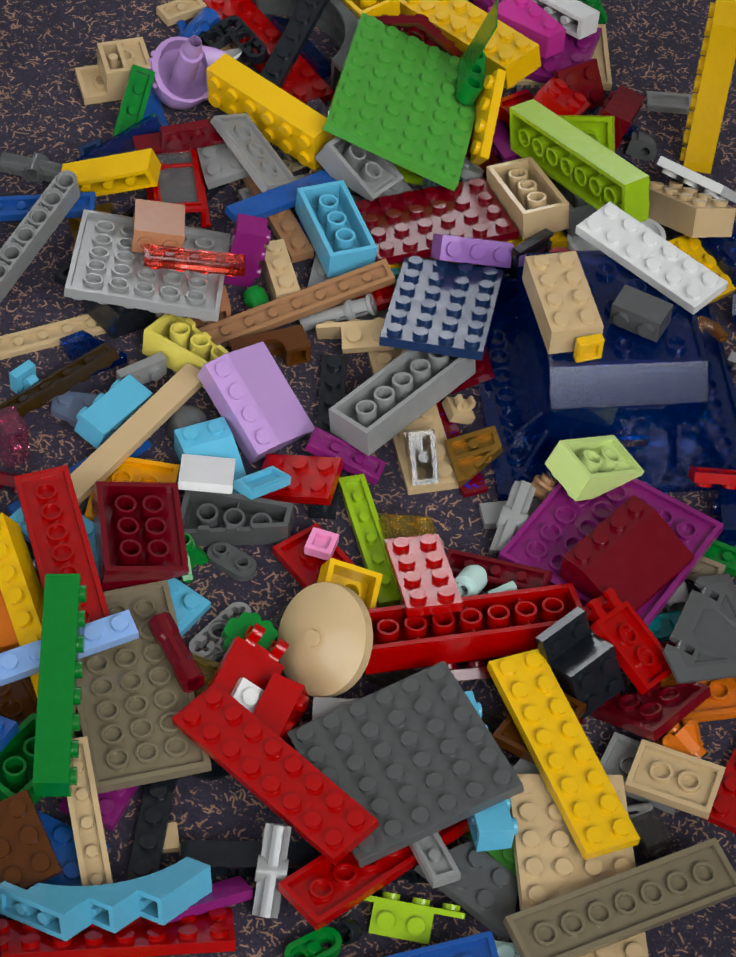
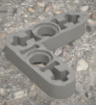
M234 602L230 604L189 642V652L193 659L213 675L217 670L215 664L222 661L225 655L221 648L225 640L222 637L215 636L213 631L224 629L229 619L234 617V613L248 612L251 614V608L246 603ZM207 644L206 652L203 650L199 652L196 651L197 646L199 648H203Z

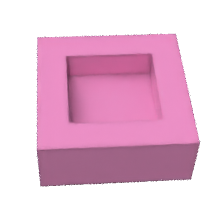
M313 527L305 544L304 554L328 561L332 558L337 547L339 534Z

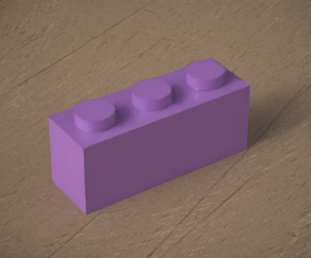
M434 233L430 258L510 268L514 243Z

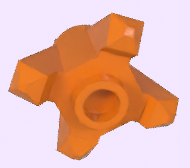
M682 719L665 733L666 736L660 737L654 742L697 758L703 757L707 752L703 747L704 743L701 741L698 721L689 719V721Z

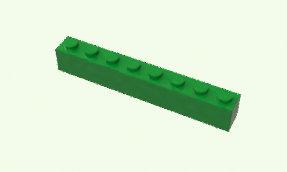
M45 574L32 779L35 797H71L72 785H77L78 768L73 767V758H79V740H74L75 731H80V713H76V705H81L82 688L77 687V679L83 678V661H78L79 653H84V635H80V628H85L86 613L85 610H81V602L87 601V586L81 585L80 574Z

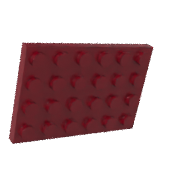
M484 177L459 182L455 191L443 186L427 187L416 191L381 196L372 202L370 200L355 202L377 246L376 262L386 258L389 265L401 263L404 261V258L411 256L431 257L434 233L505 242L519 238V230Z

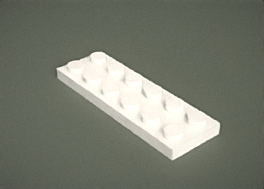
M608 202L576 225L575 233L693 315L727 289L728 282L611 202Z

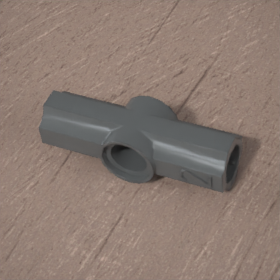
M2 152L0 156V172L22 176L26 182H37L38 185L43 181L52 182L55 176L61 172L63 165L50 162L48 157L41 153H34L30 157Z

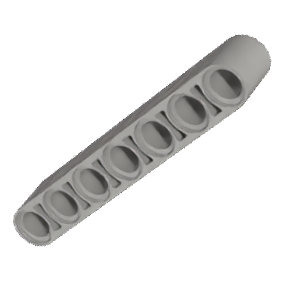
M62 171L55 176L0 249V303L79 199L80 188L77 176L72 171Z

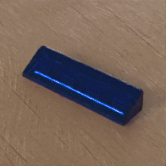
M272 16L271 23L283 34L290 19ZM308 39L300 55L322 79L331 76V62Z
M152 113L73 160V162L132 152L135 150L133 136L160 132L162 125L156 113Z

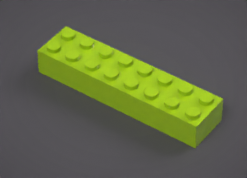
M534 99L510 107V147L513 152L522 158L531 156L546 175L597 210L611 202L639 222L649 219V175Z

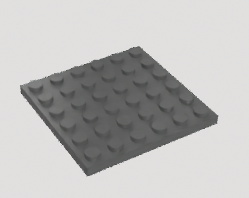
M445 661L287 732L289 741L298 753L378 819L379 827L351 851L360 868L524 791L519 777Z

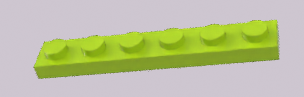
M358 474L340 477L338 487L365 569L383 574L377 606L380 608L400 605V595L384 548L386 537L365 475Z

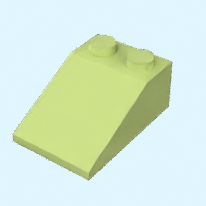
M615 435L559 440L544 463L551 471L552 476L560 482L574 501L594 499L642 476L645 472Z

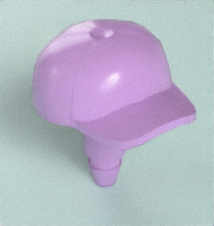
M196 35L190 38L170 37L161 42L156 50L151 51L152 58L148 59V62L151 63L148 70L155 72L152 87L159 100L167 107L176 110H188L199 105L202 101L208 100L206 68L226 52L217 48L203 46L201 38Z

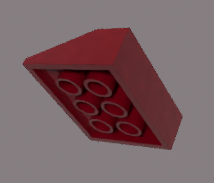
M96 481L92 498L99 578L102 589L115 590L188 575L189 566L178 483Z
M633 494L562 556L560 577L568 583H573L577 590L591 600L603 595L602 593L611 587L622 603L627 600L637 612L688 566L695 556L659 513Z

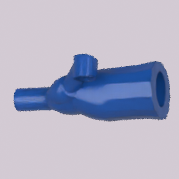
M202 8L188 25L185 20L177 21L176 24L179 28L178 37L190 38L193 35L199 36L221 21L220 16L211 8Z

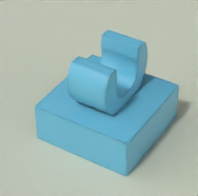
M27 360L9 372L10 389L18 394L39 381L36 375V365L33 362Z

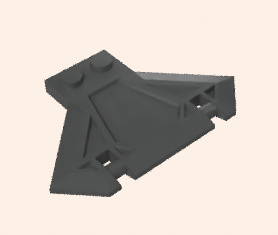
M729 574L699 576L694 585L700 592L694 590L690 592L669 637L675 644V647L666 644L662 652L677 684L736 677V587Z

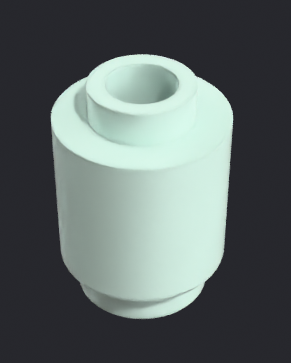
M469 565L458 574L455 581L460 596L478 595L487 584V573L483 567Z

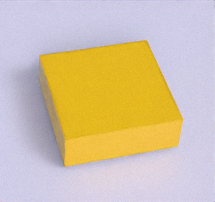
M602 333L576 338L573 354L576 363L602 358L605 342Z

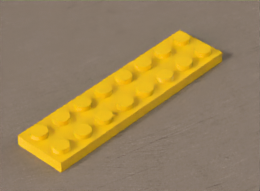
M539 649L489 661L487 670L583 859L588 860L638 845L640 837L553 671L547 660L540 654Z

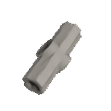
M523 480L514 481L507 503L503 505L495 527L497 530L488 552L495 559H498L501 550L529 517L528 510L536 488L529 482Z
M265 823L261 855H258L254 880L256 882L252 915L278 919L282 898L281 893L278 891V882L287 877L289 864L287 854L291 826Z

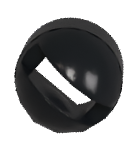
M355 919L342 920L336 925V930L342 937L343 945L356 943L362 937L363 928Z

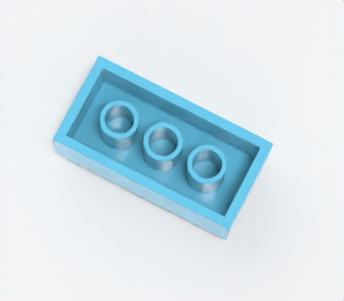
M344 180L297 188L295 211L328 278L348 273L376 261L377 246Z

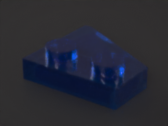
M84 330L60 338V346L70 362L104 343V341L95 339L93 335ZM121 351L119 353L120 358L115 360L110 367L100 369L91 376L127 363L126 353Z

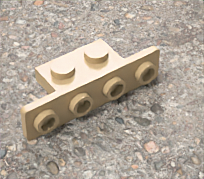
M376 317L373 320L352 319L347 322L325 321L321 324H316L318 339H342L343 354L394 350L393 347L379 345V338L385 321L384 317Z

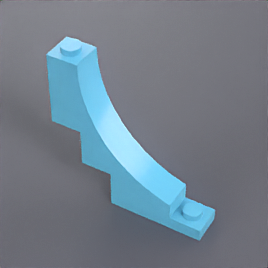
M186 857L155 873L132 880L103 885L63 886L37 883L28 890L4 881L0 883V914L63 941H68L91 924L112 933H117L140 916L164 926L212 892L211 867L208 864Z

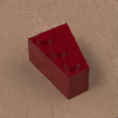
M620 85L616 92L611 91L608 99L605 100L597 113L599 116H615V152L635 120L645 99V96L623 85Z

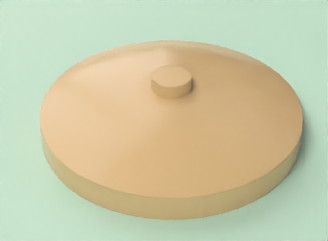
M320 582L307 586L291 600L282 616L278 630V639L280 638L289 644L286 652L279 659L280 664L285 666L283 669L284 674L288 679L305 685L307 694L315 697L338 696L348 691L358 682L371 656L373 627L366 605L353 590L341 584Z

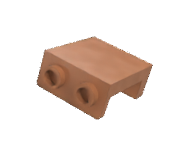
M135 199L131 250L140 253L181 257L185 238V205Z

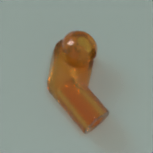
M704 316L696 317V320L691 323V327L697 333H702L706 329L720 343H723L729 337V333L716 321Z

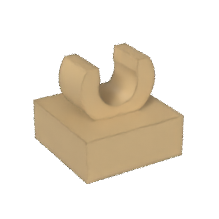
M458 394L455 397L446 396L443 400L442 406L449 422L467 425L472 424L476 419L472 411L476 405L472 395L468 399H463L462 394Z

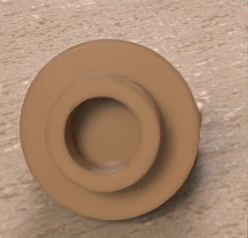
M545 473L542 476L536 475L533 482H531L532 486L536 488L534 496L544 501L555 488L557 481Z

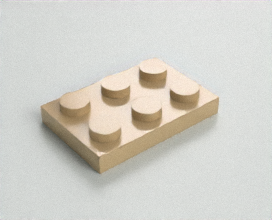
M642 739L624 787L626 792L708 820L726 767Z

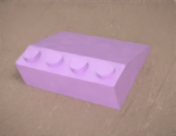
M263 341L226 353L204 364L197 374L221 417L224 416L234 439L250 464L312 433L315 428Z

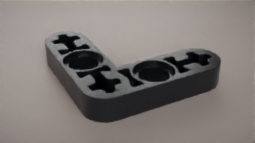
M229 16L199 35L203 46L205 44L208 47L219 50L232 42L237 49H241L242 54L252 64H262L268 59V51L265 44L238 16ZM212 37H220L216 42H209ZM250 37L248 42L240 43L242 38ZM255 48L259 54L253 53L252 49Z

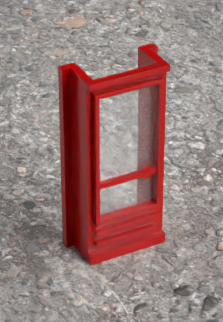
M160 130L145 131V134L160 132ZM197 148L157 154L156 156L161 163L158 186L146 188L147 199L185 205V213L199 212L201 228L211 227L203 172Z

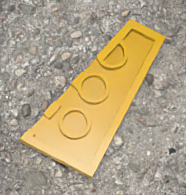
M497 69L484 78V88L476 100L473 140L470 148V163L481 165L489 160L506 77V71Z

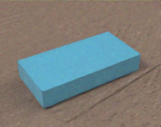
M270 466L234 480L233 490L253 500L289 486L291 476L274 466Z

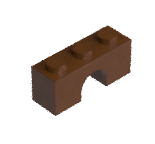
M302 324L228 340V352L263 341L270 354L282 358L286 367L311 362V344Z

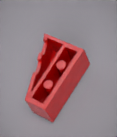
M273 672L253 712V715L285 742L289 739L287 732L296 728L311 703L305 685Z

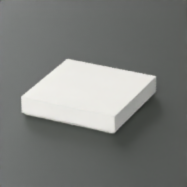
M182 454L178 489L232 494L236 459Z

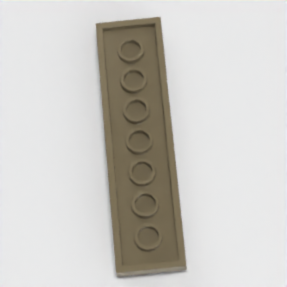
M715 837L508 915L504 918L503 924L520 957H581L735 897L736 872Z

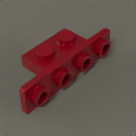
M208 119L160 127V132L133 136V144L136 151L152 148L156 155L225 144V141L214 126L209 124Z

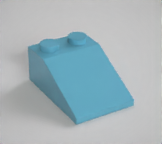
M224 416L174 430V450L180 463L182 454L236 459L234 480L247 476L234 436ZM235 490L232 491V493L240 494Z

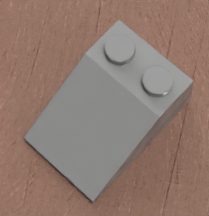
M335 137L326 143L315 157L332 178L337 181L344 180L347 187L371 202L404 179L392 162L339 137Z

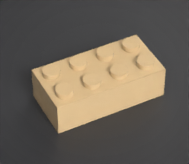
M531 156L486 166L488 185L519 230V234L523 239L530 238L546 228L553 233L569 229L568 201Z
M650 181V219L692 238L732 237L736 208L727 205L726 200L712 199L711 194L697 193L698 189L683 187L684 184L681 182L670 181L669 185H664L661 182Z
M568 251L525 256L522 280L548 355L574 352L576 338L599 333L603 334L604 325L577 252Z

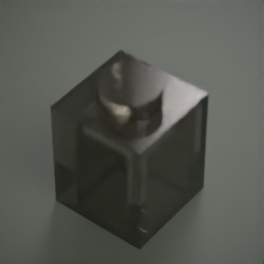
M655 809L630 819L640 837L638 845L633 847L643 862L652 858L657 860L668 854L673 836Z

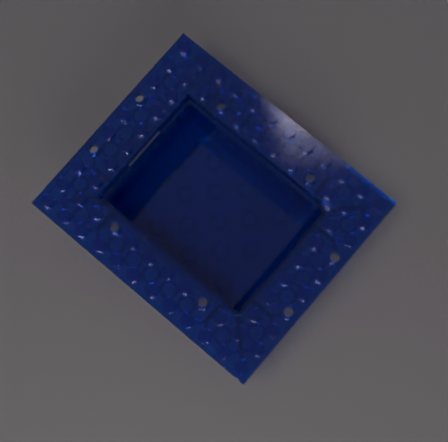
M576 251L604 325L602 335L605 339L602 358L576 363L573 357L574 352L548 355L522 280L525 256L560 252L526 253L520 256L516 279L509 277L510 268L490 266L504 270L487 340V348L495 378L477 384L484 426L487 428L495 425L503 448V453L491 462L498 501L508 500L514 481L523 480L531 483L536 475L542 476L543 473L554 478L544 463L559 440L615 435L619 441L647 439V446L625 447V449L645 471L637 479L663 493L729 490L723 488L720 484H712L710 488L699 487L688 477L690 466L736 470V390L712 303L704 306L693 315L602 251ZM472 265V266H479V267H489V266H486V265ZM625 284L674 304L670 323L657 343L609 323L612 303Z

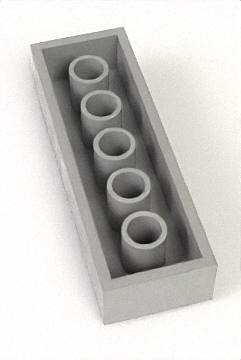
M406 350L329 408L330 432L367 456H370L476 373L475 360Z

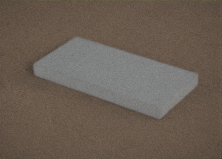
M247 113L216 115L211 119V124L262 193L296 180Z

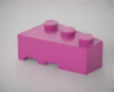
M505 0L498 3L497 19L539 44L541 57L546 59L564 50L566 29L533 0ZM492 6L487 9V13H489Z

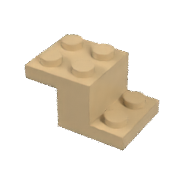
M143 37L97 43L98 65L75 68V76L84 105L122 100L132 65L134 64L145 69L151 66V63L148 62L150 57Z

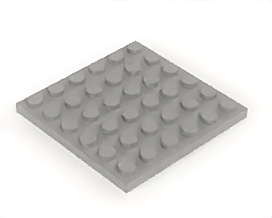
M87 209L83 210L65 284L64 297L74 300L94 301L103 305H118L127 309L148 310L152 313L172 314L177 317L196 318L206 322H218L230 233L185 226V238L181 257L133 252L131 250L134 227L132 225L133 217Z

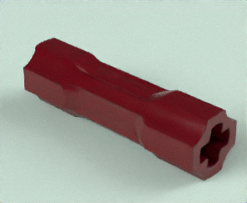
M168 612L154 615L148 621L149 629L168 659L182 691L191 693L200 689L206 683L204 680L205 676L183 641L173 617Z

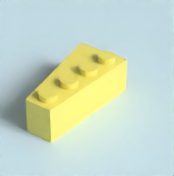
M165 313L144 329L142 353L150 357L162 352L167 358V368L176 373L187 363L201 370L204 364L229 352L223 346L214 344L211 341L212 337L206 331L202 333L195 327L196 323L190 317H177Z

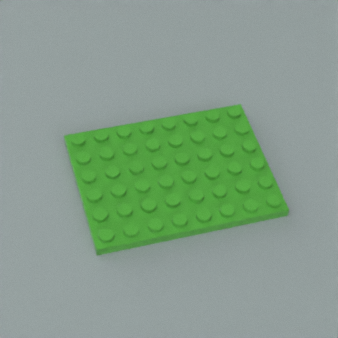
M362 12L322 130L455 191L459 183L475 121L476 101L473 105L468 106L462 104L456 98L458 63L461 60L459 57L450 56L438 47L429 46L417 37L408 36L398 28L384 25L383 22L374 16H369Z

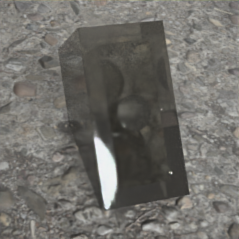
M428 427L403 430L405 453L412 485L439 483L434 429Z

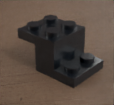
M576 607L535 637L539 652L547 660L561 689L569 693L571 697L587 704L586 712L581 719H585L625 688L614 645L591 632L586 611L582 608Z

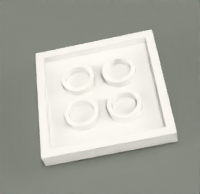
M660 156L657 165L663 168L662 173L685 185L696 188L702 193L711 194L715 199L726 200L727 204L729 200L736 203V192Z

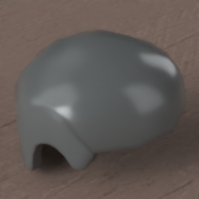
M182 405L168 419L166 424L167 433L174 440V430L208 421V418L199 407Z

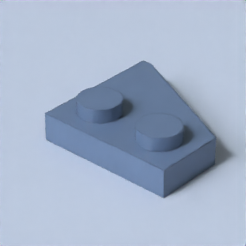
M67 391L65 394L53 397L51 415L60 420H65L69 425L75 427L78 421L76 416L79 411L85 406L89 408L98 394Z

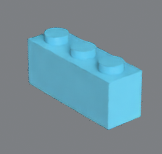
M130 374L122 380L117 379L106 394L100 393L89 408L85 406L79 411L76 416L78 421L74 431L98 449L152 397L153 393Z

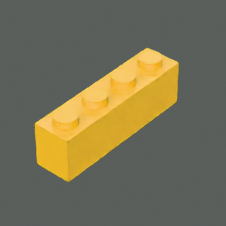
M149 148L64 163L61 172L68 170L75 173L80 192H95L96 197L158 186L161 163L153 149Z

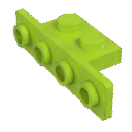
M384 891L382 892V897L371 895L364 900L374 902L368 933L423 944H429L434 914L465 919L466 913L460 912L461 906L443 903L442 908L431 907V900L413 897L412 903L400 901V894Z

